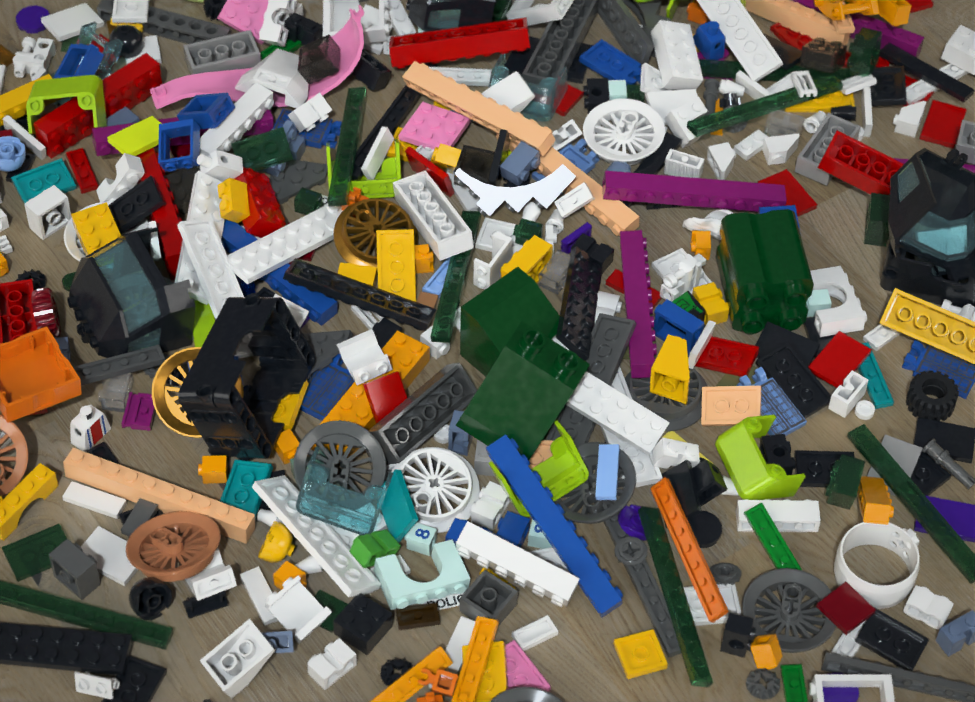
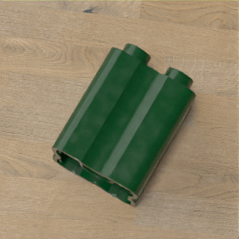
M785 209L771 210L762 214L745 212L726 215L721 221L720 235L722 241L717 246L716 260L726 302L729 306L732 328L736 331H743L746 334H756L764 329L768 321L789 331L798 329L807 319L808 306L806 302L812 295L814 283L794 211Z

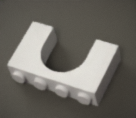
M836 266L811 270L814 283L813 290L828 289L829 296L835 297L843 303L835 308L816 311L814 325L819 336L836 335L838 331L848 333L864 330L867 314L862 310L860 299L856 298L854 287L850 285L848 275L844 273L842 267Z

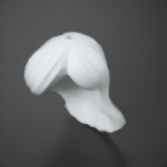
M719 209L709 213L705 218H688L683 221L682 226L689 231H711L713 238L722 240L720 235L721 221L726 215L733 214V212Z

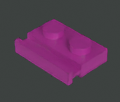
M129 392L121 423L122 428L131 427V429L151 430L156 411L153 405L152 394H133V392Z

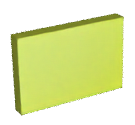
M150 116L108 136V143L122 154L126 153L137 156L159 145V124L162 123L153 116Z

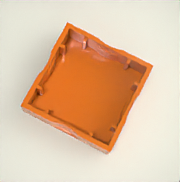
M47 326L24 334L12 341L0 343V411L7 423L82 395L81 379L69 360L61 353L59 344Z

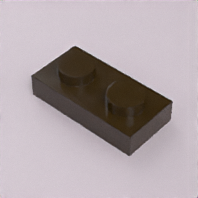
M437 603L409 606L403 609L396 608L399 630L440 625Z

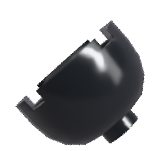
M121 25L111 32L109 47L111 53L116 57L120 55L124 56L125 59L136 57L142 52L144 39L141 32L135 26Z
M154 577L140 579L133 585L129 593L130 607L143 620L159 618L163 615L160 612L165 607L168 609L172 601V591L164 582Z

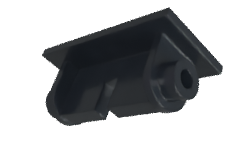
M225 590L198 601L196 597H188L187 600L182 601L189 619L229 606L225 597Z

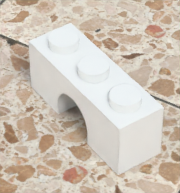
M268 0L263 26L259 32V39L266 44L285 47L289 30L279 25V19L285 13H294L297 0Z
M126 153L123 154L115 165L117 170L116 179L105 178L96 190L100 202H113L135 187L145 174L140 157Z

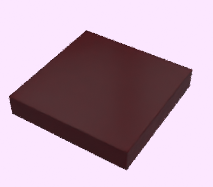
M844 582L827 595L816 606L845 635H848L876 611L847 582Z

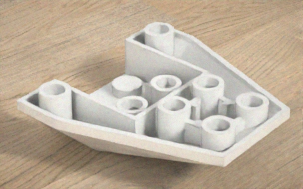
M276 49L242 75L235 89L246 93L257 83L267 89L285 94V105L298 108L308 99L310 59Z

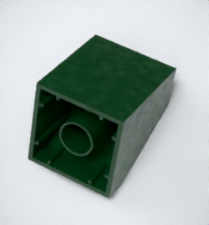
M516 267L461 306L460 355L486 377L521 321L540 330L545 336L552 339L557 334L560 315L534 279L519 267Z
M521 321L456 426L487 446L507 435L509 439L513 438L517 443L519 454H524L529 460L576 389L590 364L578 357L573 351L567 350L545 336L540 330Z

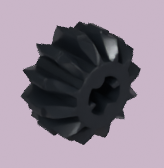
M206 0L203 5L206 17H210L211 21L214 19L219 21L217 17L227 0Z

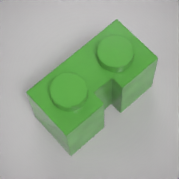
M385 529L374 531L370 535L357 536L353 540V545L349 552L363 568L375 565L376 558L392 554L396 555L401 545Z

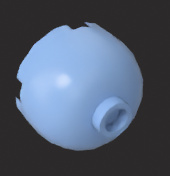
M0 137V171L10 172L17 170L25 161L26 150L24 143H21L17 137Z

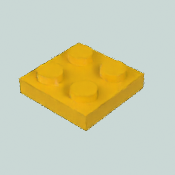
M654 629L614 639L613 644L627 679L667 669L668 663Z

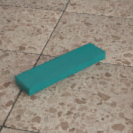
M869 342L862 343L871 349ZM871 350V354L861 364L858 371L861 376L869 380L866 390L875 409L893 406L894 400Z

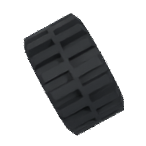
M929 370L928 373L923 371L920 375H915L914 379L911 380L906 397V405L909 412H913L912 415L914 417L918 416L936 421L947 420V417H950L954 412L959 391H957L958 386L954 384L955 381L949 379L947 374L942 375L941 372L937 371L935 373L933 370ZM927 395H933L939 399L930 398Z

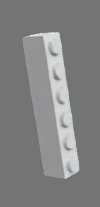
M255 83L234 104V110L217 128L208 129L200 137V154L208 156L215 150L229 151L232 145L239 141L243 134L250 130L257 120L262 118L264 112L267 109H271L274 104L273 91Z

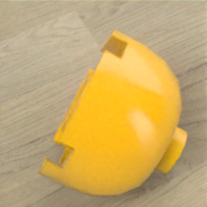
M274 521L258 554V558L270 563H278L286 555L291 556L295 545L292 544V532L282 523Z

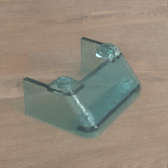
M505 54L500 55L493 67L488 88L509 76L508 68L504 67L506 63ZM563 67L558 78L546 77L541 80L539 85L526 82L535 94V97L520 112L525 118L548 121L553 117L568 89L566 67Z
M316 446L308 463L296 502L297 511L302 515L359 535H370L378 520L393 473L389 472L384 487L372 485L367 488L365 495L326 482L328 471L323 466L315 464L320 447Z

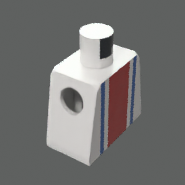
M92 405L81 407L80 413L70 423L71 444L84 452L91 449L111 429L105 414Z

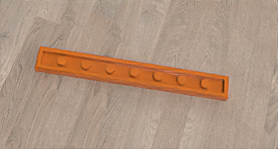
M664 477L652 486L650 490L709 622L714 623L727 614L729 610L672 484L668 478Z

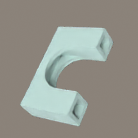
M453 539L433 544L431 557L439 576L430 582H416L408 578L402 571L395 554L375 559L374 573L381 582L380 586L390 610L396 608L403 609L413 604H423L428 600L442 599L455 593L461 594L468 589L471 578L458 554V550H456Z

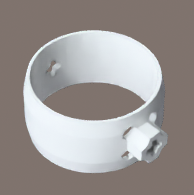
M862 522L852 527L839 543L834 561V573L838 587L847 582L868 603L877 609L890 608L902 602L913 589L920 568V557L917 547L919 539L912 529H902L892 523L885 525ZM861 545L882 546L890 549L902 558L909 569L910 576L904 581L893 585L871 584L857 577L848 568L843 555L850 549Z

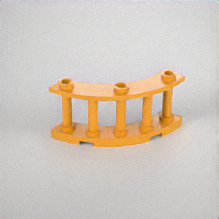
M814 0L815 6L832 20H844V15L861 13L863 15L879 14L877 0ZM840 1H847L850 4L842 5V2Z

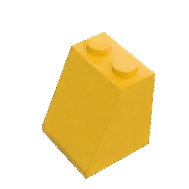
M668 334L651 368L649 392L687 404L690 381L687 341L678 336Z

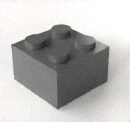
M66 539L49 553L54 577L81 600L101 585L99 580L100 574L96 566L97 561L93 556H87L77 543L73 544L70 540Z
M484 569L459 598V611L476 621L477 616L498 620L500 625L517 605L518 591Z

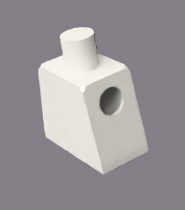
M215 150L208 156L200 154L197 158V164L200 165L201 172L222 182L229 177L235 179L243 173L242 157Z

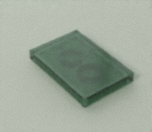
M283 127L231 143L234 154L242 157L243 167L251 168L256 172L293 160Z
M56 524L1 548L17 582L52 568L49 553L67 538L60 524Z

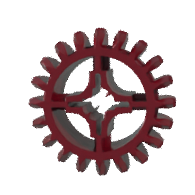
M39 288L32 291L31 301L37 330L47 326L53 337H58L61 332V326L52 290L50 288Z

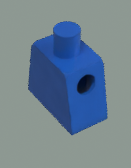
M710 21L700 25L693 36L696 47L708 63L722 59L724 57L726 38L719 29V23Z

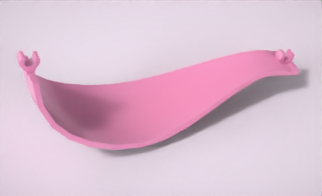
M361 5L358 6V12L352 10V8L349 10L350 19L339 32L320 45L300 54V56L310 59L307 101L318 93H321L323 96L337 87L351 74L360 60L364 46L363 28L361 25L364 10ZM251 68L187 75L152 88L150 92L156 109L184 98L202 94L228 92L231 100L237 102L245 92L236 90L235 86L241 76ZM273 91L274 104L272 107H286L285 94Z

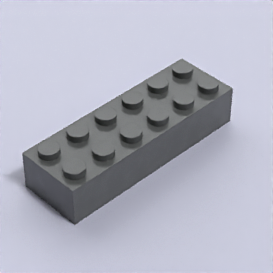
M460 362L447 364L368 430L379 442L387 465L403 461L410 453L450 421L454 410L461 411L470 403L477 389Z

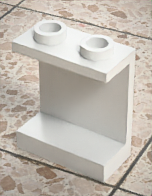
M497 231L494 233L491 262L488 264L477 258L474 260L473 285L485 290L499 280L501 277V267L512 259L513 238Z
M372 329L336 344L341 359L357 386L392 370L388 355H384Z
M219 548L215 550L212 561L204 570L190 578L184 579L197 601L237 586L232 567L223 564Z
M297 576L294 579L292 577L287 579L282 584L284 588L280 592L275 590L267 597L268 602L265 607L287 631L292 630V637L300 644L329 618L332 612L327 606L325 608L321 606L300 583L301 578Z

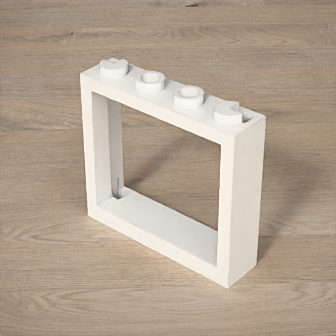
M323 0L324 42L339 32L333 31L334 0ZM379 0V26L363 28L364 43L387 41V32H390L389 23H387L390 20L389 10H387V8H390L389 0Z
M516 0L506 16L508 20L527 17L528 26L563 19L574 0H553L551 4L531 7L534 0Z
M891 674L814 675L812 682H809V695L813 696V702H824L823 687H879L881 702H895Z

